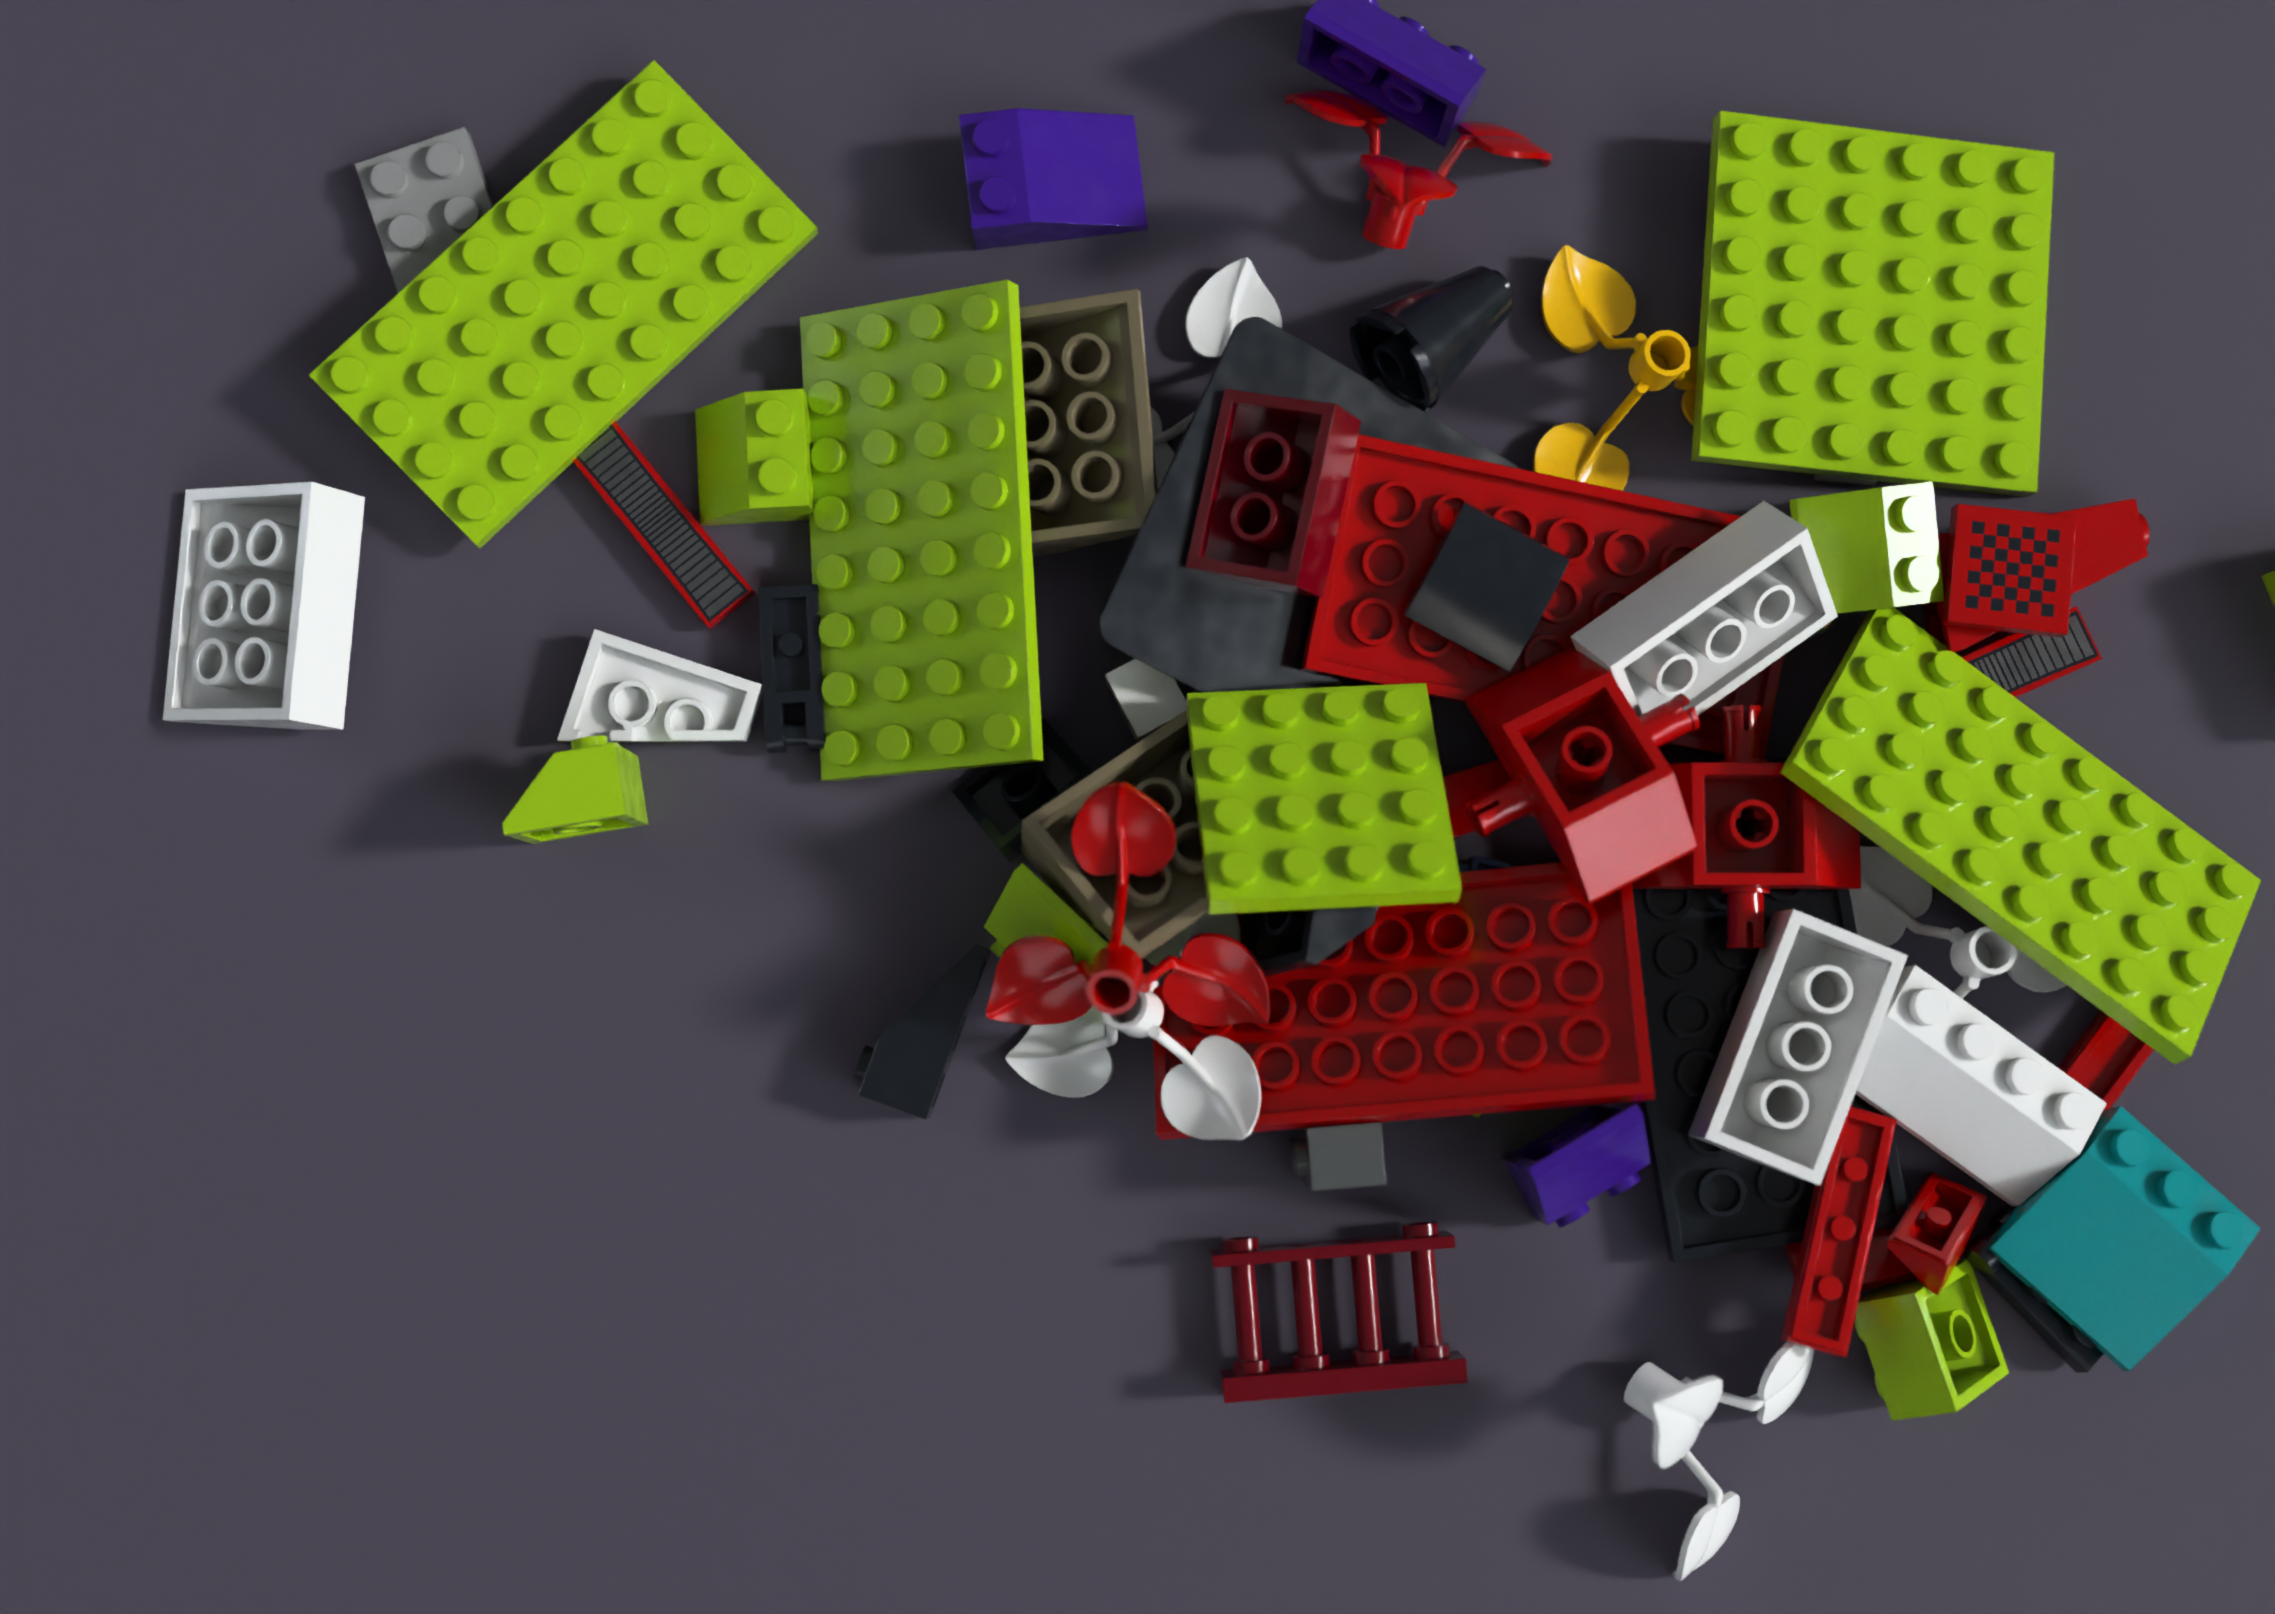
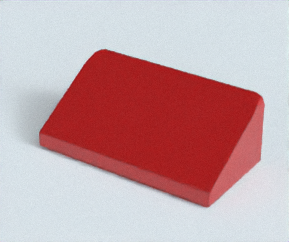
M1929 1172L1890 1236L1887 1246L1928 1290L1939 1295L1973 1236L1988 1197L1934 1172Z

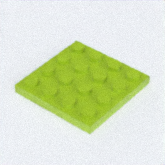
M1426 683L1187 693L1186 716L1208 914L1459 901L1462 886Z

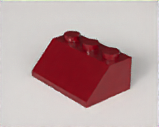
M1224 389L1185 567L1266 589L1323 598L1361 420L1333 403Z

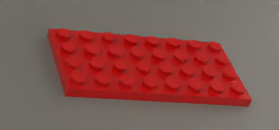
M1358 434L1323 598L1315 597L1301 670L1373 685L1426 683L1428 696L1466 703V699L1570 647L1576 649L1570 636L1741 516ZM1463 501L1472 504L1569 557L1570 560L1541 619L1510 672L1404 614L1405 606L1434 559L1435 548ZM1784 655L1698 715L1700 726L1697 730L1689 731L1666 743V745L1724 756V715L1722 714V707L1743 705V709H1746L1748 705L1762 706V713L1760 714L1761 759H1765Z
M1562 862L1459 872L1462 891L1458 902L1379 906L1375 915V922L1372 926L1318 964L1265 977L1270 998V1014L1266 1024L1239 1023L1226 1026H1203L1190 1023L1178 1017L1170 1010L1163 995V986L1155 988L1153 991L1161 1000L1164 1010L1163 1020L1159 1027L1182 1045L1191 1055L1202 1040L1214 1035L1234 1041L1249 1054L1257 1069L1261 1087L1260 1111L1251 1133L1655 1100L1632 883L1588 905ZM1236 913L1240 924L1241 943L1245 913ZM1153 1039L1156 1135L1160 1140L1193 1138L1175 1128L1165 1116L1161 1106V1087L1164 1078L1171 1069L1183 1064V1062Z

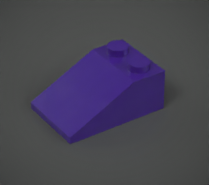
M1023 108L959 115L971 223L976 250L1148 230L1134 115Z
M1628 1102L1591 1105L1501 1159L1536 1219L1545 1225L1555 1221L1559 1228L1587 1214L1590 1208L1586 1202L1602 1192L1607 1191L1609 1196L1613 1197L1636 1185L1641 1180L1637 1171L1651 1164L1643 1114L1637 1104Z

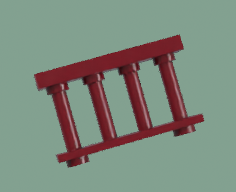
M1438 1222L1402 1224V1235L1259 1246L1257 1236L1234 1237L1222 1240L1223 1249L1210 1250L1213 1268L1231 1266L1238 1359L1232 1361L1233 1370L1221 1371L1224 1403L1468 1383L1466 1358L1459 1351L1450 1352L1449 1343L1442 1341L1434 1249L1456 1247L1455 1236L1448 1231H1439ZM1410 1252L1418 1344L1413 1345V1355L1389 1357V1348L1382 1347L1374 1254ZM1350 1257L1358 1349L1353 1350V1360L1329 1362V1353L1322 1352L1314 1259ZM1290 1261L1298 1354L1293 1355V1365L1269 1367V1358L1262 1357L1255 1264Z

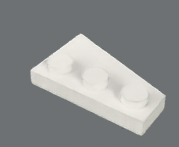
M594 629L557 741L570 742L574 739L589 736H607L608 742H747L763 695V685Z

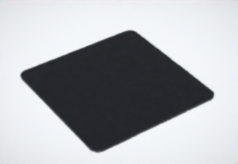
M1260 317L1243 319L1235 326L1100 613L1098 620L1100 635L1110 646L1199 692L1373 685L1301 670L1315 597L1266 589L1185 567L1224 389L1337 404L1361 420L1359 434L1509 467H1519ZM1429 696L1430 705L1434 699L1432 696Z

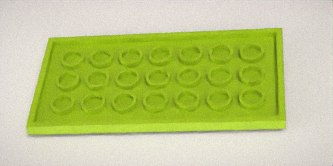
M653 60L312 371L309 376L480 549L572 464L573 460L614 421L617 422L818 234V228L669 74Z
M1007 279L800 317L803 389L808 396L810 413V457L814 494L813 514L809 515L812 584H818L819 637L821 639L823 671L821 692L824 698L826 733L824 748L820 749L821 780L834 782L1044 761L1018 284Z
M1896 608L1869 610L1780 773L2175 1065L2190 1058L2261 880L1962 657L1947 650L1943 643Z

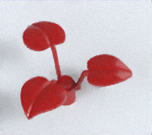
M1315 90L1288 94L1284 101V105L1296 103L1303 109L1326 121L1359 127L1368 135L1369 154H1362L1359 161L1362 168L1369 175V187L1365 198L1371 201L1362 236L1366 240L1386 248H1406L1416 215L1424 216L1429 200L1445 199L1456 195L1458 187L1446 178V175L1464 150L1479 147L1486 152L1504 157L1539 159L1546 167L1551 164L1553 155L1512 129L1492 123L1465 121L1460 122L1457 131L1462 135L1457 139L1435 172L1428 168L1410 166L1395 158L1380 155L1379 125H1385L1388 116L1373 104L1359 97L1338 91Z
M1112 782L1094 791L1085 800L1076 816L1072 828L1071 841L1075 858L1084 871L1095 876L1117 873L1109 944L1098 951L1091 966L1087 960L1075 962L1072 949L1060 939L1050 936L1033 935L1016 940L1006 948L998 961L992 991L986 1008V1017L1013 1024L1047 1025L1075 1020L1088 1012L1092 1006L1106 1014H1121L1134 1006L1138 991L1148 993L1151 984L1167 972L1163 981V995L1170 1010L1183 1020L1203 1026H1226L1239 1023L1266 1024L1270 1014V998L1266 978L1252 953L1233 938L1216 933L1193 935L1186 941L1181 959L1176 956H1167L1147 973H1143V963L1140 956L1131 947L1122 944L1128 891V873L1136 876H1151L1161 871L1172 859L1175 850V828L1169 815L1157 802L1128 783Z

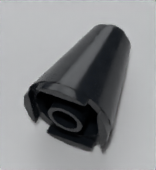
M1476 266L1364 311L1355 319L1358 323L1350 328L1349 334L1352 351L1362 373L1370 381L1378 377L1391 393L1420 410L1426 412L1432 409L1511 313L1512 288L1508 280L1500 272L1490 270L1484 266Z

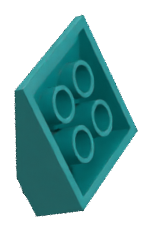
M2122 1106L2103 1110L2081 1153L2020 1206H2016L2009 1219L1992 1238L1987 1249L1993 1252L1999 1261L2028 1287H2032L2049 1303L2047 1304L2067 1322L2076 1326L2094 1342L2097 1348L2123 1371H2130L2229 1275L2261 1228Z

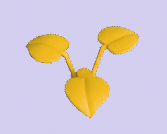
M1568 245L1563 246L1558 251L1544 278L1541 293V312L1546 329L1560 346L1573 353L1587 352L1599 341L1609 350L1634 349L1635 352L1630 357L1628 370L1631 379L1636 385L1601 427L1596 436L1586 426L1573 422L1560 424L1546 432L1534 451L1533 472L1623 491L1629 476L1628 457L1620 448L1604 442L1645 392L1662 390L1673 380L1674 386L1677 389L1686 390L1682 398L1681 407L1686 419L1693 426L1698 346L1690 349L1687 341L1680 334L1671 330L1657 331L1648 339L1643 333H1638L1632 338H1613L1623 334L1633 322L1636 310L1634 292L1628 282L1616 270L1604 263L1580 254Z

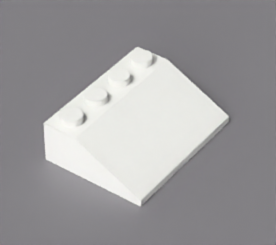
M315 482L185 490L163 720L299 730H343L365 497Z

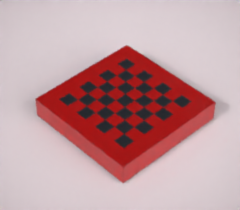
M1956 504L1953 506L1950 516L1944 588L1945 601H1943L1941 625L2051 637L2068 635L2077 516L1967 504Z

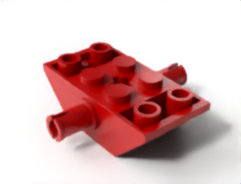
M1573 647L1466 699V706L1511 778V781L1465 802V809L1471 823L1478 820L1480 824L1475 826V830L1481 837H1485L1490 832L1527 813L1535 817L1588 905L1696 851L1698 846L1674 772L1658 749V747L1689 731L1693 732L1699 728L1700 722L1694 706L1684 711L1683 707L1689 705L1690 700L1680 693L1672 700L1637 716L1611 673Z
M1743 705L1722 707V714L1724 715V760L1718 763L1692 762L1669 764L1674 772L1698 847L1696 851L1632 883V889H1721V894H1727L1728 942H1726V948L1732 949L1766 948L1764 894H1769L1770 889H1861L1860 831L1781 774L1780 771L1785 763H1767V760L1761 759L1760 714L1762 713V706L1748 705L1746 709H1743ZM1742 813L1744 822L1754 824L1755 828L1754 834L1744 838L1736 829V820L1741 818Z

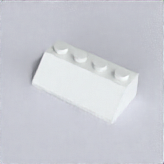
M1762 501L1570 637L1577 651L1611 673L1637 716L1672 700L1680 693L1690 700L1689 705L1683 707L1684 711L1694 706L1697 715H1700L1837 618L1838 615L1808 528L1769 503Z
M1789 909L1776 911L1772 916L1765 934L1766 948H1760L1688 1135L1742 1158L1820 1186L1908 955L1798 910Z
M1916 965L1904 967L1855 1093L1885 1116L1897 1119L1896 1124L2011 1206H2020L2081 1153L2107 1104Z

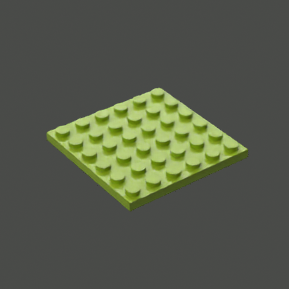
M1720 111L1712 119L1691 461L1878 480L1900 484L1933 482V487L2019 497H2028L2037 493L2055 152Z

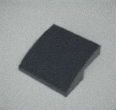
M1463 501L1435 548L1434 559L1405 606L1404 614L1510 672L1550 602L1570 561L1569 557L1472 504Z

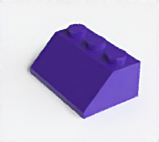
M1317 0L1304 17L1297 57L1298 64L1348 93L1373 104L1388 116L1445 148L1477 95L1487 70L1479 65L1477 58L1471 52L1456 45L1447 47L1430 37L1426 28L1419 22L1404 16L1398 19L1379 8L1376 0Z

